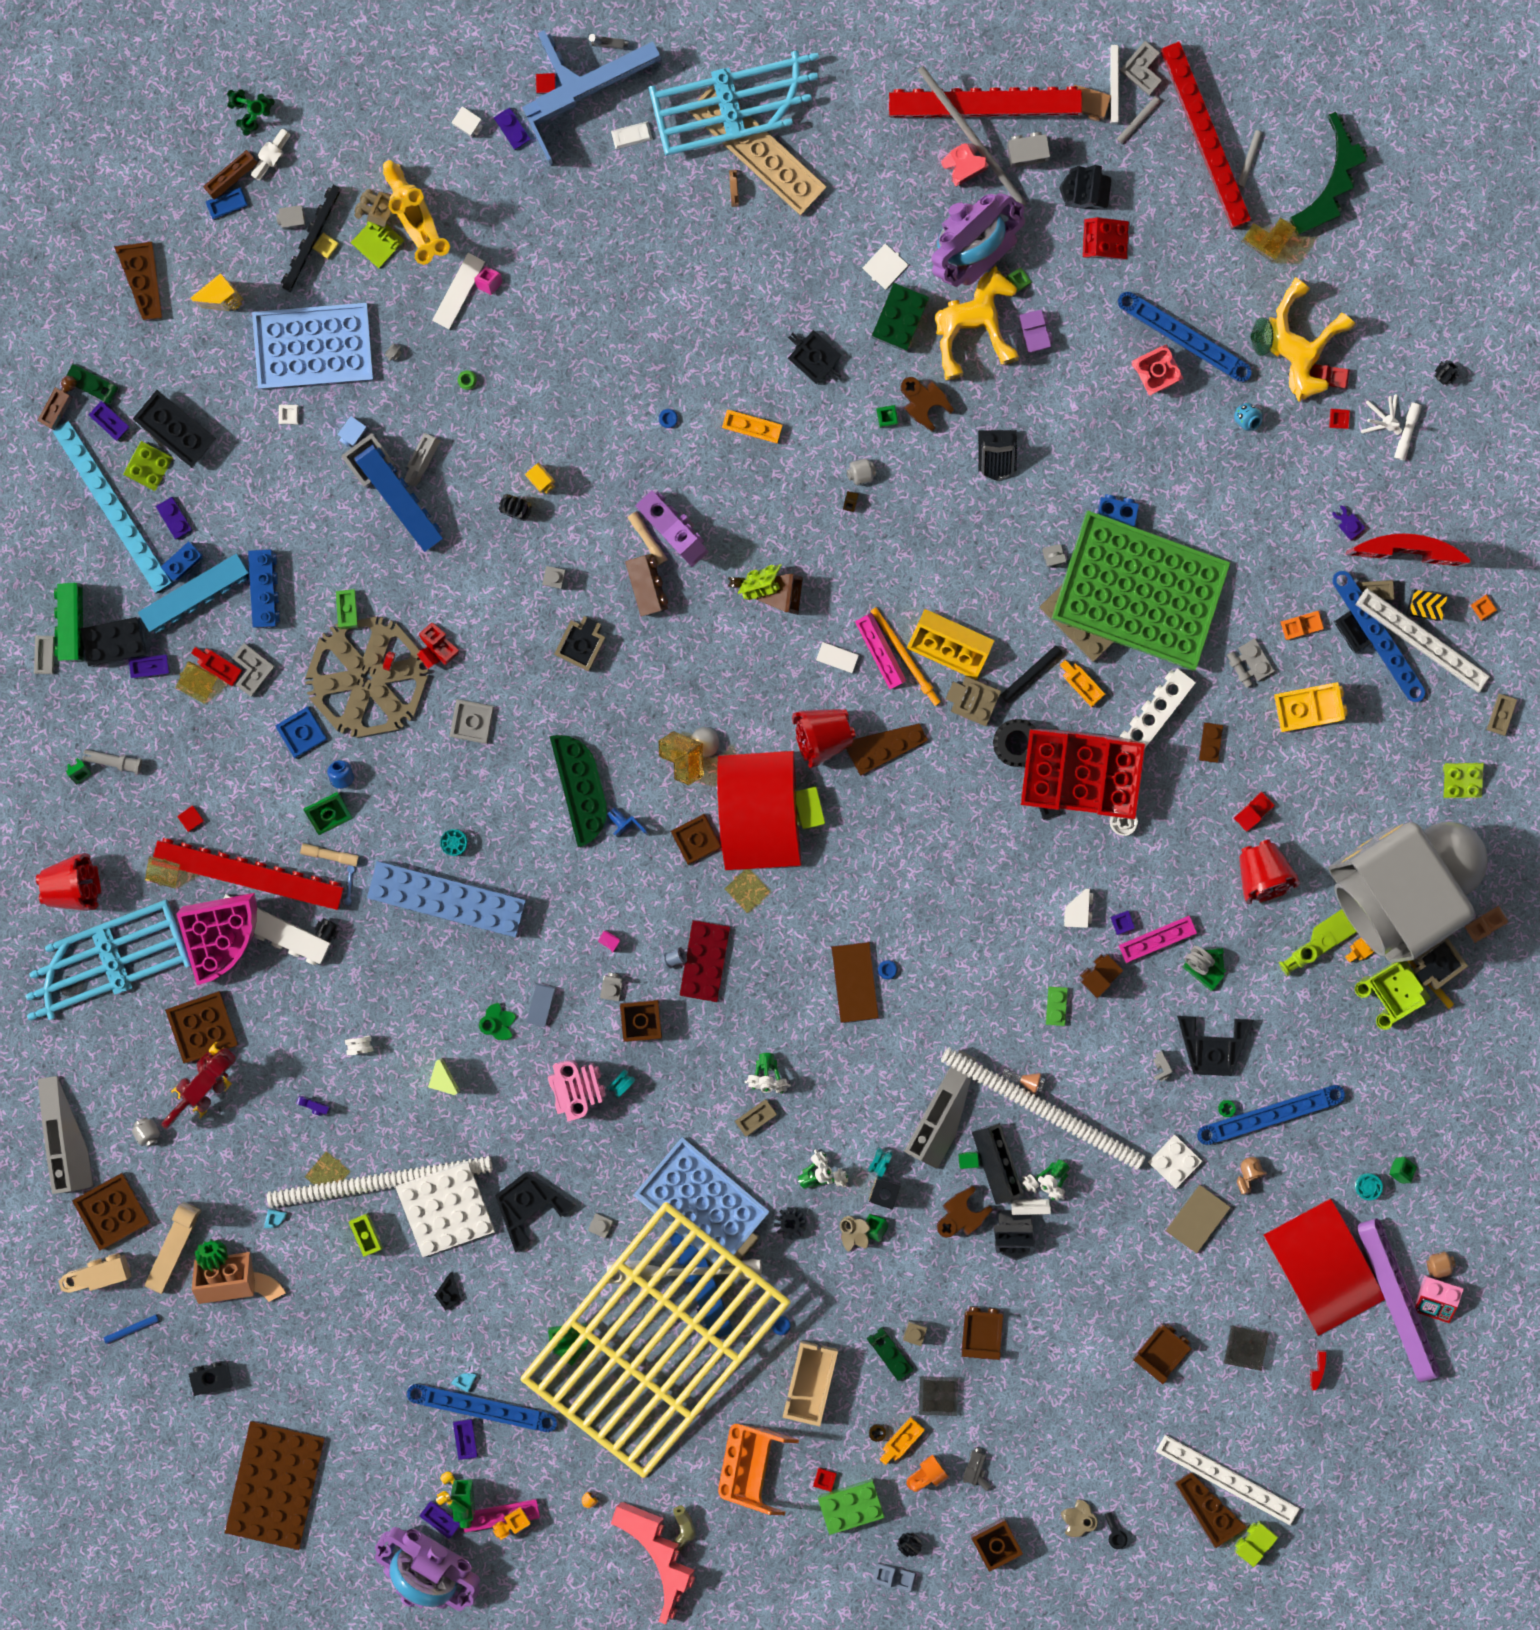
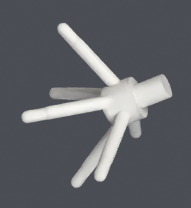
M1397 394L1394 395V399H1392V396H1389L1390 415L1385 416L1370 401H1366V404L1383 421L1368 419L1369 423L1377 424L1378 426L1361 430V433L1383 428L1393 431L1396 435L1402 432V429L1399 427L1400 423L1395 418Z

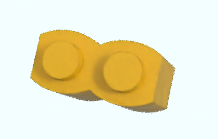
M537 463L525 474L541 494L543 492L548 494L555 487L553 485L555 480L540 463Z

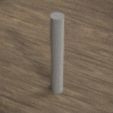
M1155 96L1116 140L1123 144L1161 101Z
M1255 130L1237 184L1238 186L1245 187L1263 133L1261 131Z

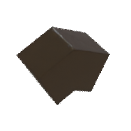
M847 491L843 510L855 511L858 493Z

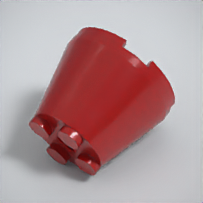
M846 709L803 710L793 713L792 723L797 726L795 728L796 740L803 760H808L810 763L808 764L809 768L819 766L852 745L855 731L852 726H849V715Z
M1270 839L1260 842L1259 846L1253 848L1252 846H1247L1241 849L1242 854L1239 856L1243 896L1246 904H1252L1254 900L1260 903L1287 894L1290 887L1297 888L1300 885L1298 875L1276 844L1271 843Z
M88 853L76 854L43 869L40 874H37L36 883L40 891L39 902L53 908L80 911L95 910L99 906L97 897L98 894H101V885L97 865H92L90 861L91 856ZM93 879V883L79 885V881Z

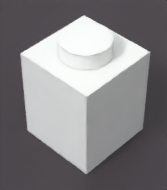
M461 107L452 121L455 127L470 137H473L474 134L478 135L483 128V125H481L482 119L464 107Z

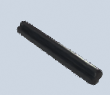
M1056 645L1051 648L1001 694L1002 699L1009 703L1063 654L1062 650Z

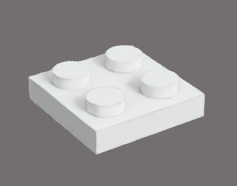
M1175 1134L1148 1161L1175 1189L1202 1162Z

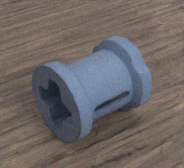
M678 947L671 953H663L662 962L667 969H671L676 964L686 963L687 956L684 949Z

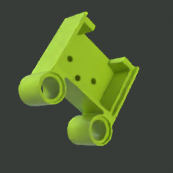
M1406 961L1391 963L1375 974L1363 977L1355 985L1357 996L1366 998L1375 991L1386 1009L1376 1018V1024L1382 1030L1391 1028L1396 1021L1425 1005L1431 999ZM1362 984H1366L1369 990L1364 989ZM1384 1016H1387L1390 1019V1022H1387L1384 1019Z

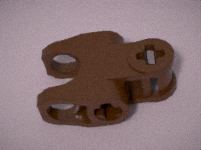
M907 377L902 381L900 386L901 392L910 401L904 409L916 422L922 424L930 432L935 429L934 424L928 418L930 407L934 405L942 406L949 414L954 411L945 394L932 381L926 387L914 377ZM913 382L915 384L913 387L915 391H907L906 383L911 384Z
M973 1185L955 1194L942 1205L947 1214L938 1221L936 1226L938 1233L942 1237H952L960 1229L966 1235H969L982 1224L984 1219L993 1210L990 1205L980 1212H971L968 1209L967 1200L976 1190ZM944 1223L947 1225L951 1224V1226L949 1227L951 1230L950 1232H942V1225Z

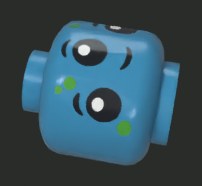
M1244 403L1237 407L1234 420L1241 428L1246 431H1253L1262 424L1263 415L1256 406L1251 403Z

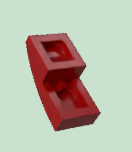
M1314 364L1309 374L1311 377L1325 379L1330 387L1347 389L1350 370Z
M433 622L419 633L425 645L444 665L458 655L459 650L445 638L446 634Z
M1317 1350L1318 1369H1310V1387L1312 1391L1317 1390L1324 1374L1326 1365L1325 1350Z

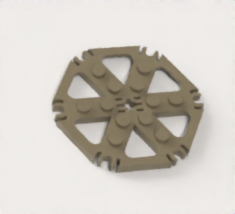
M378 616L358 620V628L367 626L372 631L363 657L345 637L346 631L350 629H340L339 632H336L335 628L330 627L333 635L327 637L325 633L322 634L323 638L327 640L326 643L319 637L305 679L313 678V681H306L305 684H312L314 686V689L307 692V694L313 695L316 693V696L308 698L337 731L342 724L340 732L344 733L345 728H350V736L353 737L355 729H357L355 738L399 730L395 722L400 727H403L404 725L401 723L402 717H406L409 721L412 720L410 715L406 713L409 711L414 717L428 675L420 676L421 673L428 672V669H420V664L423 663L421 660H417L419 658L417 653L420 650L396 622L393 630L390 629L393 626V621L391 620L388 626H383V617L379 619L378 624H376ZM398 637L409 649L411 655L407 660L394 662L390 671L384 670L382 662L390 639ZM326 649L331 650L348 671L319 675L317 667L323 651ZM369 667H371L369 672L372 680H368L363 687L364 678L361 676L366 674ZM414 679L416 681V688L411 702L406 705L402 704L385 683ZM352 690L344 714L341 717H335L323 703V697L326 694ZM370 696L388 716L386 724L373 727H364L362 725V719Z

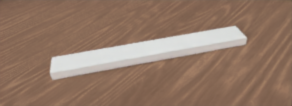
M1368 588L1365 589L1355 604L1476 692H1480L1490 678L1485 672Z
M1167 1435L1163 1437L1156 1450L1159 1454L1290 1526L1300 1508Z

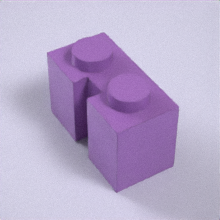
M1041 309L1019 315L1028 354L1051 348V343H1053L1052 334L1047 332L1045 326L1049 324L1047 314H1043Z

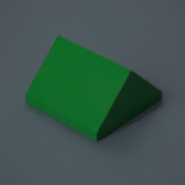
M336 792L303 808L318 835L353 819L340 792Z

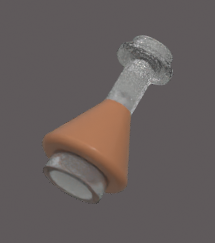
M1009 1067L1008 1069L1004 1068L1002 1073L1004 1080L1009 1079L1019 1082L1032 1094H1036V1092L1041 1093L1045 1078L1041 1077V1073L1019 1075L1010 1072Z

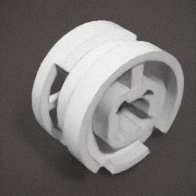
M1112 816L1110 818L1112 830L1122 836L1132 834L1138 824L1137 817L1136 819Z
M371 1036L345 1040V1044L348 1047V1050H346L347 1055L373 1051V1046L370 1044Z

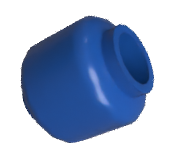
M337 760L328 767L327 774L333 787L343 789L353 783L354 774L348 762Z

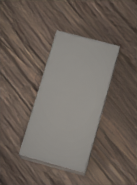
M35 635L34 674H54L55 636Z

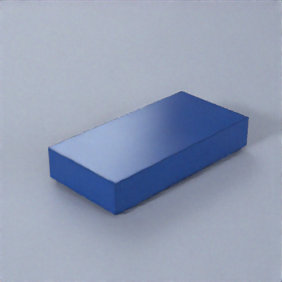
M241 187L218 196L215 200L205 201L212 220L248 206Z

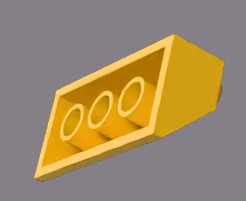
M221 273L191 297L192 301L203 309L222 311L237 310L242 305L241 301L243 300L230 281Z
M924 609L906 649L977 680L995 640Z

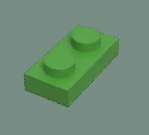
M355 589L336 591L339 630L358 628Z
M1048 986L1045 1025L1065 1026L1068 988Z

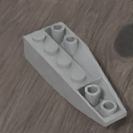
M961 1050L958 1051L957 1054L961 1053L963 1057L967 1056L968 1060L972 1059L973 1063L976 1062V1058ZM949 1067L907 1143L904 1152L938 1169L958 1130L971 1077L967 1076L968 1074L964 1075L962 1071L958 1072L957 1068Z
M58 1076L38 1079L42 1126L52 1194L94 1187L88 1148Z

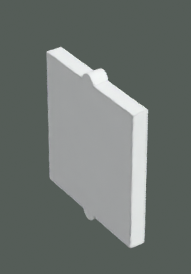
M884 244L863 269L872 277L873 281H877L886 290L908 264L898 256V252L895 253Z

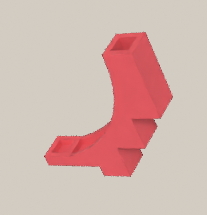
M621 1502L616 1506L611 1524L623 1529L636 1538L653 1558L660 1573L664 1590V1606L659 1622L667 1624L676 1615L677 1609H675L676 1602L680 1601L682 1593L688 1588H692L695 1577H693L695 1570L676 1563L680 1551H677L678 1543L660 1537L664 1530V1525H662L664 1518Z

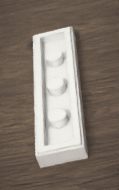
M1111 45L1110 124H1117L1119 122L1118 45Z
M470 253L466 255L432 321L450 330L475 283L474 278L480 273L485 261Z

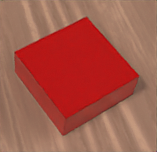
M555 73L536 74V94H544L556 89Z
M1330 409L1329 428L1349 429L1350 410Z
M428 647L417 653V656L427 669L440 662Z
M193 805L177 816L188 832L204 821Z
M818 1467L813 1487L831 1492L837 1473Z

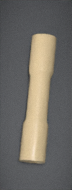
M636 511L629 515L627 518L647 545L649 552L653 554L658 566L667 561L666 555L653 539L638 512Z
M305 843L302 844L300 851L302 855L324 858L357 867V860L359 859L358 855L327 850Z

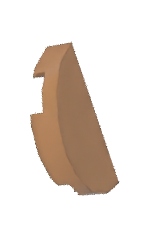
M733 169L729 170L732 207H738L737 170Z

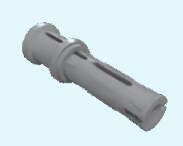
M88 749L84 750L83 754L91 755V757L83 756V761L117 767L121 772L126 770L134 772L135 775L140 774L142 758L132 759L124 754L119 757Z

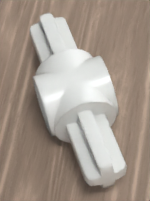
M281 129L272 143L267 142L258 154L260 161L252 171V177L261 180L270 166L273 168L277 165V160L279 157L282 158L284 154L281 149L290 137L289 132Z

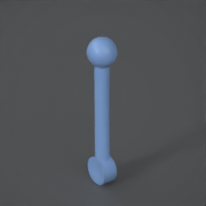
M354 866L347 867L349 876L347 895L344 900L345 905H350L352 902L350 894L352 874L355 871Z

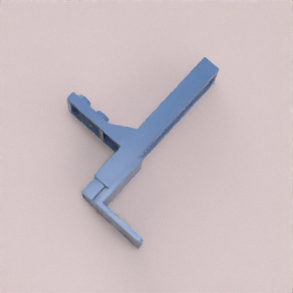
M545 30L538 33L539 39L562 86L536 98L535 101L522 108L550 166L553 165V161L536 126L576 107L575 102L661 61L654 42L644 45L580 77L563 66L565 64L559 50L555 52L554 47L556 45L551 34H546Z

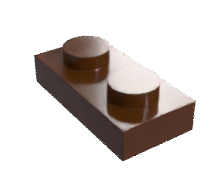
M1204 722L1199 761L1218 763L1223 725Z

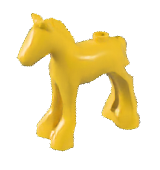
M392 160L384 162L383 175L393 190L388 207L392 214L398 216L403 227L416 244L418 249L415 252V260L419 264L426 265L432 261L434 255H446L449 252L450 244L446 239L439 238L421 189L406 182L403 170L399 164L394 163Z
M996 266L990 272H986L980 277L972 301L961 304L959 300L951 301L948 303L949 307L939 310L935 314L936 334L943 335L940 347L945 381L963 376V370L953 359L951 351L954 338L959 330L963 328L984 326L990 335L994 351L999 357L1001 365L1018 361L1017 351L1002 339L998 324V313L994 304L995 295L1012 297L1016 294L1017 288L997 270Z
M1295 277L1291 286L1286 290L1282 302L1276 309L1277 319L1269 317L1268 324L1262 330L1261 336L1263 341L1271 347L1269 349L1271 353L1277 357L1281 354L1291 362L1289 387L1300 402L1302 399L1328 390L1329 383L1325 379L1311 377L1309 374L1310 370L1320 358L1328 341L1337 333L1351 330L1356 323L1341 312L1313 342H1309L1304 337L1290 332L1288 323L1290 306L1295 299L1306 295L1310 290L1305 283Z

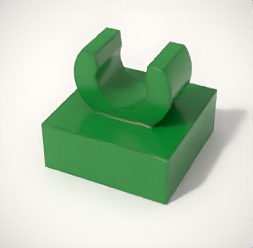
M78 758L75 759L77 764L74 766L67 764L68 770H66L67 775L76 785L92 775L90 769Z

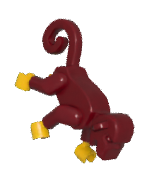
M215 1042L210 1047L209 1052L197 1062L196 1066L199 1073L192 1081L187 1078L182 1079L171 1090L172 1093L176 1091L179 1094L177 1098H182L183 1100L161 1123L163 1128L168 1129L188 1105L194 1108L192 1110L193 1113L195 1111L200 1113L199 1118L207 1112L208 1107L211 1105V1100L206 1095L213 1088L215 1093H221L232 1085L226 1079L229 1077L226 1071L236 1061L233 1053L224 1047L221 1050L217 1049L216 1045L218 1042Z

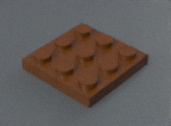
M220 991L165 1009L183 1064L202 1058L209 1052L210 1047L215 1042H218L216 1048L219 1050L223 1047L229 1049L239 1045Z
M123 1172L72 1200L99 1251L151 1223Z

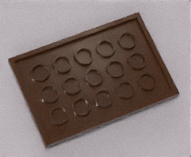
M250 1421L224 1533L299 1550L325 1438Z

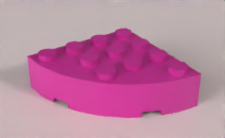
M255 893L182 906L178 911L177 918L197 985L210 982L231 969L248 948L257 923Z

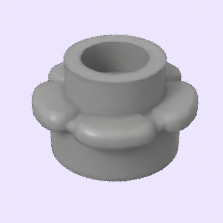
M393 343L384 354L388 357V361L392 359L395 361L402 353L400 345L397 346Z

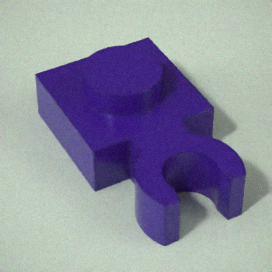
M1341 505L1342 515L1338 516L1333 512L1332 516L1342 522L1338 527L1351 540L1365 527L1353 513L1348 517L1346 508Z
M298 1096L296 1102L298 1105L311 1109L312 1113L318 1116L327 1115L330 1109L328 1105L302 1096Z

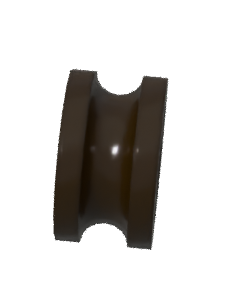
M728 577L730 581L728 587L740 588L745 578Z
M874 1424L870 1427L869 1437L872 1441L880 1442L885 1438L886 1430L882 1425ZM877 1428H880V1432L883 1431V1434L875 1438L872 1430L876 1431Z

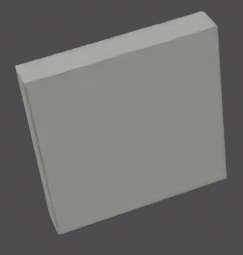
M456 699L449 737L487 744L494 706Z

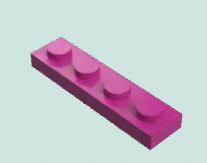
M870 613L856 620L855 623L889 689L906 682L907 680L873 614Z
M1190 915L1118 946L1127 963L1194 935L1197 932Z
M537 1498L475 1510L471 1527L464 1529V1532L492 1528L499 1521L507 1523L504 1517L519 1507L523 1509L529 1520L539 1519L540 1513Z

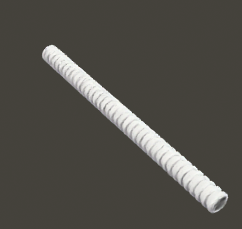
M950 1047L945 1050L941 1058L942 1063L946 1062V1065H951L953 1069L957 1068L958 1072L962 1071V1074H968L969 1078L977 1079L978 1083L982 1082L984 1086L988 1085V1088H993L994 1092L998 1091L1000 1095L1004 1094L1005 1098L1009 1097V1100H1015L1014 1103H1020L1021 1107L1024 1105L1025 1109H1030V1112L1034 1111L1036 1115L1040 1114L1041 1118L1045 1117L1047 1121L1051 1120L1052 1124L1056 1123V1126H1061V1129H1067L1068 1133L1076 1134L1077 1138L1081 1137L1083 1141L1087 1140L1088 1144L1092 1143L1094 1147L1098 1146L1099 1150L1103 1149L1104 1153L1108 1152V1155H1114L1115 1159L1123 1160L1124 1164L1128 1163L1130 1167L1134 1166L1135 1170L1142 1166L1145 1155H1139L1138 1151L1130 1150L1129 1146H1124L1123 1143L1119 1144V1141H1114L1113 1137L1109 1138L1107 1134L1103 1135L1102 1131L1098 1132V1129H1092L1093 1126H1087L1086 1122L1083 1124L1082 1120H1077V1117H1072L1071 1114L1067 1115V1112H1062L1060 1108L1056 1109L1055 1105L1051 1106V1103H1046V1100H1040L1039 1096L1031 1095L1030 1091L1026 1092L1024 1088L1020 1089L1019 1085L1015 1086L1008 1079L1004 1080L1003 1076L999 1077V1074H993L992 1070L984 1069L983 1065H977V1062L973 1063L972 1059L968 1060L967 1056L963 1057L961 1053L957 1054L956 1050L952 1051Z
M480 1157V1159L475 1158V1160L469 1159L468 1162L473 1175L474 1173L480 1175V1172L486 1174V1171L492 1173L491 1157ZM457 1161V1163L451 1162V1164L445 1163V1165L441 1163L439 1166L435 1164L433 1167L429 1165L427 1168L422 1166L421 1169L416 1167L415 1170L410 1168L409 1171L404 1169V1172L398 1170L397 1173L392 1171L391 1174L386 1172L385 1175L380 1173L379 1176L374 1174L373 1177L368 1175L367 1178L362 1176L361 1179L356 1177V1179L339 1180V1182L333 1181V1183L327 1182V1184L321 1183V1185L315 1184V1186L309 1185V1187L303 1186V1188L297 1187V1189L291 1188V1190L287 1188L285 1191L281 1189L279 1192L275 1190L273 1193L269 1191L267 1194L268 1206L273 1208V1206L279 1207V1205H282L283 1207L285 1204L289 1206L291 1203H294L296 1205L297 1202L302 1204L303 1201L308 1203L309 1200L314 1202L315 1199L320 1201L321 1198L326 1200L327 1197L332 1199L333 1196L338 1198L339 1195L344 1197L345 1194L350 1196L351 1193L356 1195L357 1192L362 1194V1192L368 1193V1191L374 1192V1190L380 1191V1189L396 1188L397 1185L463 1162Z

